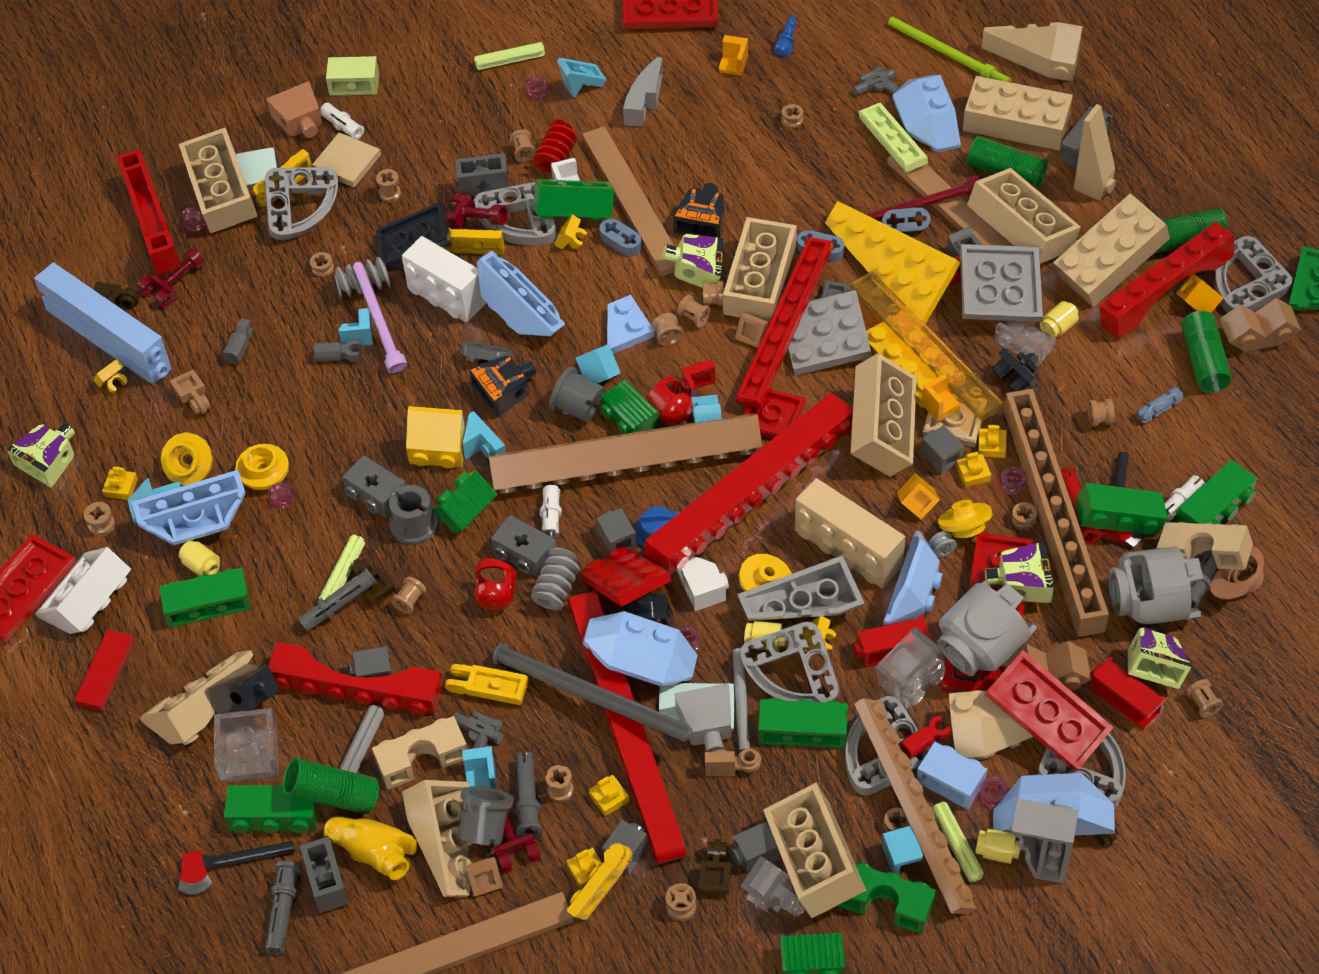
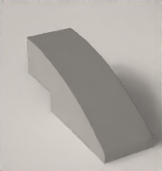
M657 57L639 74L631 86L623 107L624 125L644 127L647 109L657 110L663 77L662 57Z

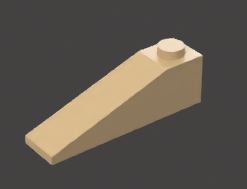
M1055 22L1050 23V26L1037 27L1036 24H1028L1027 28L1017 29L1014 26L984 27L982 48L1046 77L1073 82L1083 26Z
M1096 104L1084 120L1074 189L1101 201L1106 193L1110 194L1116 180H1114L1115 165L1102 107Z
M248 650L233 654L206 673L207 679L203 677L184 686L185 693H181L173 698H165L139 717L140 720L170 744L183 743L187 745L199 737L198 732L206 727L216 712L206 688L248 664L253 656L252 651Z
M987 691L949 694L955 751L967 759H987L994 756L997 751L1009 746L1012 749L1019 746L1020 742L1033 737L984 694Z
M424 780L402 791L407 820L443 896L468 897L470 896L471 885L465 866L472 863L468 858L469 846L473 843L461 839L458 836L462 815L461 809H463L464 803L460 798L461 789L470 787L469 782Z

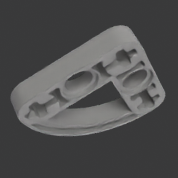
M327 167L272 168L268 170L265 175L264 189L267 227L270 236L278 240L292 239L307 234L318 227L333 207L338 189L337 173ZM302 175L307 178L308 183L300 186L295 183L294 178ZM312 176H315V179H314V181H316V182H315V185H312V180H313V177H312ZM323 176H327V179L330 180L329 184L324 183V180H322ZM273 177H277L278 181H280L278 191H274ZM289 193H326L322 204L311 216L300 222L291 223ZM276 198L281 199L285 206L282 209H275L271 205V201ZM281 216L283 231H278L276 227L277 217Z
M535 182L485 191L476 195L474 199L475 208L490 209L492 205L497 204L505 205L508 213L527 209L532 230L514 228L506 224L494 225L489 219L479 218L487 230L502 231L504 241L518 245L538 246L552 243L556 238L554 219H543L533 214L535 212L533 209ZM509 196L517 198L516 201L511 203L504 201ZM545 225L547 233L541 231V226Z
M1244 236L1234 241V257L1217 268L1214 276V289L1223 297L1220 305L1226 313L1233 310L1240 303L1254 311L1275 298L1286 295L1292 284L1290 274L1256 238L1251 236ZM1238 258L1256 277V280L1231 292L1228 287L1226 272L1231 263ZM1266 263L1270 266V268L1261 269L1257 266V264ZM1260 290L1265 296L1256 297L1251 292Z
M803 622L750 640L741 647V660L748 674L761 689L771 696L786 701L806 699L811 702L835 701L840 693L839 684L822 633L814 623ZM805 628H808L811 632L815 631L816 635L812 636V641L815 647L820 644L821 649H813L805 654L804 649H810L808 642L805 639L801 640L800 637L804 634ZM778 637H786L789 641L788 649L782 653L776 652L773 648V642ZM767 641L768 649L772 654L771 657H768L767 653L764 652L757 655V661L747 658L746 654L750 653V647L754 646L756 650L764 649L763 642ZM800 653L813 693L802 694L785 690L770 681L759 666ZM819 654L824 657L825 665L821 670L815 671L810 668L809 661L812 656ZM829 671L830 676L824 677L829 686H834V690H831V696L826 698L824 694H819L818 691L822 689L821 680L818 678L814 681L813 676H821Z
M886 696L877 700L884 707H888L889 710L894 709L896 721L893 722L889 712H887L886 717L895 731L900 728H906L913 734L918 730L897 698ZM859 715L854 721L847 737L845 751L846 771L850 783L857 793L871 795L892 784L879 758L859 766L857 751L859 743L866 732V728ZM930 748L918 754V756L923 755L922 760L919 761L918 758L909 759L911 762L910 768L914 775L917 774V769ZM861 777L871 778V784H867L865 781L861 782Z
M1109 733L1099 744V747L1109 762L1112 778L1083 767L1074 772L1047 748L1041 760L1038 775H1047L1051 768L1056 770L1055 774H1065V772L1082 773L1092 784L1096 783L1097 788L1103 794L1107 789L1113 790L1110 797L1107 798L1115 807L1122 798L1126 780V769L1121 750Z

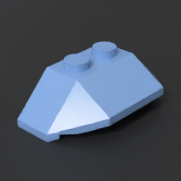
M941 75L909 79L893 94V101L907 134L919 142L930 146L936 153L961 148L955 109Z
M490 251L477 261L481 297L492 310L496 311L505 320L511 329H514L518 334L552 336L565 325L553 303L517 267L498 257L493 251Z
M236 470L132 501L139 527L172 545H177L227 530L245 496V490L239 471Z
M915 530L883 621V626L909 619L916 620L921 614L925 617L926 611L931 612L933 609L935 596L932 593L934 589L939 590L943 573L939 572V559L920 531Z
M625 611L590 619L583 645L587 649L590 648L594 656L606 668L661 687L691 680L698 656L678 629Z
M1082 773L1021 776L993 809V830L1012 833V824L1018 798L1054 806L1061 804L1069 806L1071 809L1079 810L1075 835L1115 834L1114 804Z

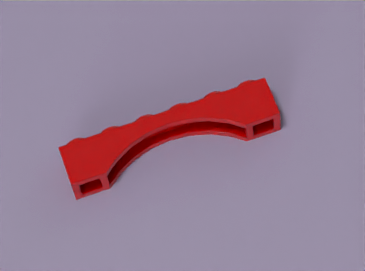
M137 149L116 156L157 275L181 268L177 251L141 150Z
M1214 222L1100 304L1101 326L1118 339L1125 336L1141 323L1155 302L1176 283L1199 271L1216 270L1233 258L1234 234L1217 222Z
M280 642L276 643L268 665L278 689L300 690L308 695H327L335 700H354L362 705H381L389 710H408L417 715H435L444 688L440 671L412 667L400 673L383 677L366 678L350 676L322 665L311 656L305 647Z

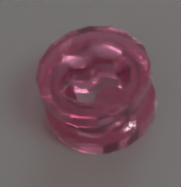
M540 76L528 79L526 82L528 96L535 100L546 97L548 94L547 81Z
M189 207L181 213V220L187 231H198L205 226L206 222L200 208Z
M1017 467L1006 468L1001 474V489L1008 494H1019L1025 486V473ZM1008 478H1011V480L1015 478L1018 480V482L1015 483V481H1013V483L1008 482Z
M281 482L271 485L268 488L270 505L277 508L289 506L293 502L292 486Z
M692 626L679 628L678 630L685 639L686 637L692 638V642L689 641V644L697 652L700 648V634L698 630Z
M997 777L985 779L980 788V800L988 807H996L1007 794V786L1003 780ZM990 788H996V792H998L996 797L990 796Z

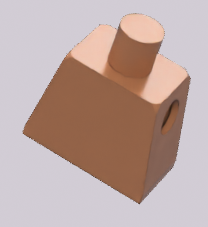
M308 81L267 98L270 116L289 136L295 137L303 133L307 138H311L318 133L317 127L322 124L317 101Z

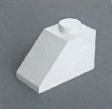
M693 556L681 570H676L694 611L726 601V589L729 588L728 580L724 572L719 573L715 563Z

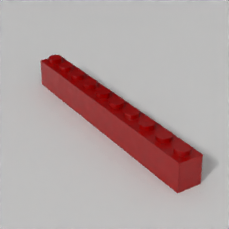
M830 393L648 537L645 540L644 558L667 570L669 576L674 571L681 570L689 559L696 554H701L710 542L721 538L726 529L734 523L738 524L747 512L752 508H758L763 500L771 493L775 494L783 483L788 479L795 478L804 466L812 464L825 449H831L840 437L848 435L852 431L853 408L834 394Z

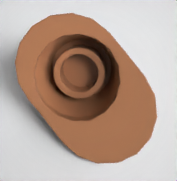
M1252 546L1245 570L1219 569L1211 581V593L1220 599H1233L1258 589L1264 579V557L1261 551Z

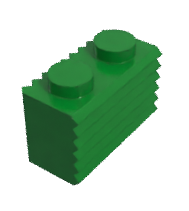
M623 379L618 385L602 393L600 410L607 420L612 419L616 423L621 434L652 430L660 425L659 412L626 379Z
M477 470L469 473L466 471L462 472L453 481L456 486L451 491L446 489L435 499L438 504L432 511L447 525V528L452 533L465 529L497 496L496 491Z
M842 933L780 937L782 974H845Z

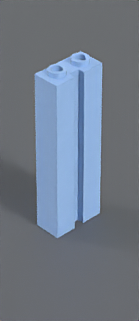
M54 262L34 278L39 291L44 294L42 300L49 313L106 353L118 359L122 364L152 385L161 378H164L172 369L160 335Z

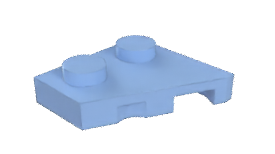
M631 295L608 304L607 344L610 345L613 354L654 337L652 326Z

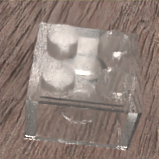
M916 627L875 666L881 689L889 696L897 698L905 710L911 705L918 704L924 697L926 689L931 684L936 685L939 683L946 670L941 648Z
M272 708L214 714V766L220 782L279 776L278 724Z

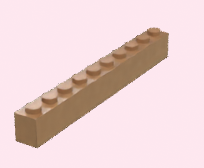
M1033 389L1006 393L1004 414L1034 506L1037 509V515L1077 637L1104 633L1109 613Z
M753 413L489 455L494 490L499 489L502 494L516 491V486L526 485L527 489L543 487L542 482L553 481L554 485L569 483V478L579 476L580 480L584 481L595 479L596 474L607 472V476H616L623 474V469L633 468L634 472L650 470L649 465L660 464V468L676 466V461L685 459L687 463H697L703 461L704 456L713 455L714 459L730 457L729 452L740 451V455L752 454L756 452V448L762 447L758 415Z

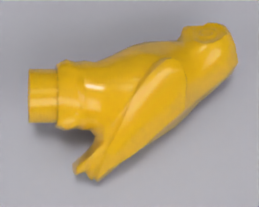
M333 817L324 826V837L329 836L331 842L344 847L350 853L353 860L372 866L378 872L387 875L391 880H398L407 873L409 862L404 858V854L413 855L417 850V840L414 839L413 835L374 820Z

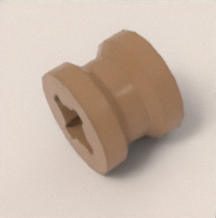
M708 281L703 282L704 306H710L711 304H717L719 307L723 306V281H718L716 284H710Z
M666 313L654 319L652 326L657 333L659 344L670 346L681 340L683 332L678 326L676 315Z
M1111 398L1104 399L1103 402H1097L1096 400L1088 401V419L1091 427H1097L1100 423H1105L1106 425L1114 424L1115 411Z
M94 502L85 509L84 519L89 531L93 535L105 536L111 533L115 527V519L112 516L110 507L106 503Z
M678 883L668 889L665 897L668 915L676 921H686L692 918L696 912V895L692 887L687 884Z

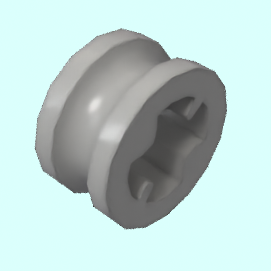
M949 531L939 532L929 541L930 547L938 558L949 555L957 547V543L952 539Z

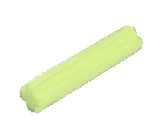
M542 42L478 55L475 56L474 61L477 70L542 57L545 55V50Z
M352 535L349 538L319 599L327 598L345 584L352 570L350 566L354 564L353 560L359 557L365 545L364 539L361 536Z
M946 802L935 804L933 806L935 819L947 838L948 844L967 880L970 883L979 881L983 878V870Z

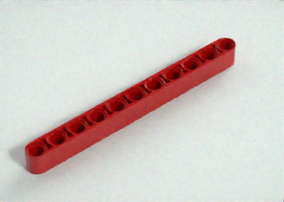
M593 590L568 597L570 612L595 685L634 701L625 674L606 668L594 656L590 648L587 649L583 645L589 620L604 616L596 591ZM603 707L657 865L686 857L683 838L643 724Z

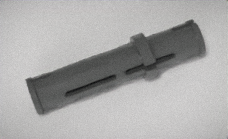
M1207 551L1200 563L1203 580L1190 583L1191 608L1198 607L1203 594L1209 591L1212 583L1211 579L1218 569L1212 551Z
M365 569L364 572L327 598L319 599L316 606L302 616H299L298 619L309 632L329 617L331 619L334 617V613L376 584L377 581L370 571Z

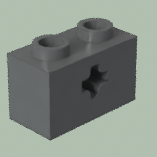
M505 153L455 159L459 193L469 194L472 197L481 192L509 187Z
M365 455L342 476L345 493L352 500L356 501L358 499L372 513H379L386 519L391 514L389 508L391 495L394 496L395 490L405 486V481Z
M509 515L491 537L493 553L498 559L508 561L516 565L521 572L525 574L530 573L537 578L540 576V571L544 567V562L548 558L550 550L556 548L554 538L512 515Z
M329 836L300 845L319 913L349 904Z

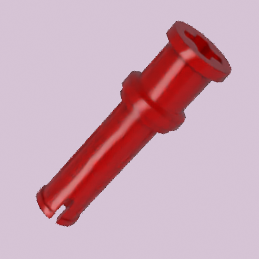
M1065 467L1060 471L1085 545L1093 544L1101 538V530L1080 526L1075 498L1081 491L1075 469L1068 467L1070 473L1068 474Z

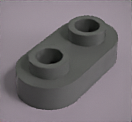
M462 342L461 354L466 356L465 360L480 362L481 359L492 361L503 356H510L512 358L513 350L482 343Z

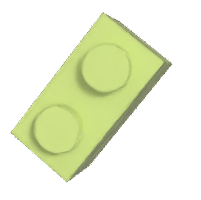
M376 56L328 58L326 81L329 95L377 94L379 70Z

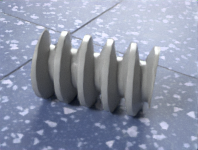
M376 257L375 265L369 259L366 260L364 269L371 287L373 288V284H375L379 290H382V285L385 281L390 288L386 266L381 258ZM350 264L346 265L345 273H343L340 267H336L334 277L340 299L342 300L343 291L347 293L349 298L352 297L353 289H356L358 294L362 295L358 279Z
M553 548L550 550L548 558L544 562V567L540 571V576L536 580V585L532 588L531 599L536 604L555 611L563 608V601L568 597L567 592L572 588L571 583H574L575 575L580 570L576 564L578 558L573 552L563 548Z

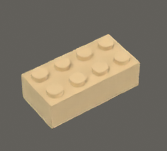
M976 76L964 112L963 131L1060 151L1061 142L1063 141L1070 117L1073 95Z
M226 127L179 144L202 215L210 233L258 217Z
M1011 168L976 181L967 204L968 207L1005 237L1013 246L1039 247L1040 264L1066 252L1075 243L1081 226Z
M1130 193L1053 262L1057 274L1092 307H1095L1170 239L1167 225Z
M750 217L746 218L723 293L724 315L740 317L743 313H748L770 322L783 294L796 249L797 225Z
M877 353L857 365L855 369L851 454L891 477L913 464L917 377Z
M816 478L796 498L795 531H797L799 536L806 540L809 539L826 554H831L834 557L843 555L848 568L860 573L869 583H875L883 589L903 567L905 536Z
M817 783L763 810L796 895L811 918L867 891L831 805Z

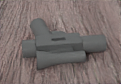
M879 65L871 72L860 76L859 80L862 83L854 86L852 89L857 96L866 91H883L885 89L894 94L900 87L890 81L895 78L894 71L892 69L885 71Z
M477 711L470 718L458 712L453 715L458 726L465 728L469 732V739L475 743L473 749L486 747L487 742L491 743L492 741L497 744L501 742L503 733L499 732L502 726V720L490 718Z

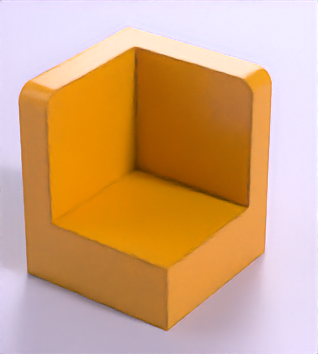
M724 35L722 42L723 56L719 65V72L742 76L748 58V38Z
M1192 274L1176 292L1179 297L1197 311H1208L1210 313L1223 299L1220 294L1195 274Z
M945 374L923 385L922 405L937 422L960 410V403L947 390L948 377Z
M916 473L897 492L900 502L921 520L940 500L936 490Z

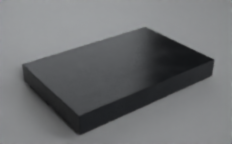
M442 201L376 230L379 257L385 264L387 272L403 265L402 255L421 236L442 248L452 244L447 209Z

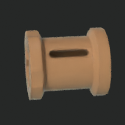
M526 129L514 131L510 135V143L515 148V159L519 162L532 160L536 149L531 144V133Z
M385 169L376 176V182L380 186V199L384 202L396 201L401 196L400 187L397 185L399 177L394 170Z
M687 295L679 303L677 313L680 317L685 316L694 321L695 326L702 327L711 315V308L707 305L702 306L694 301L691 295Z
M408 576L404 579V586L399 593L391 598V603L403 613L411 614L414 610L413 605L419 596H423L427 590L419 580Z
M1208 679L1195 682L1186 691L1188 697L1193 698L1200 708L1199 714L1202 718L1216 714L1224 706L1223 701L1216 698L1211 690V683Z
M560 765L552 766L548 769L545 780L548 785L547 792L549 797L556 802L567 801L573 795L574 790L571 782V771L567 767Z

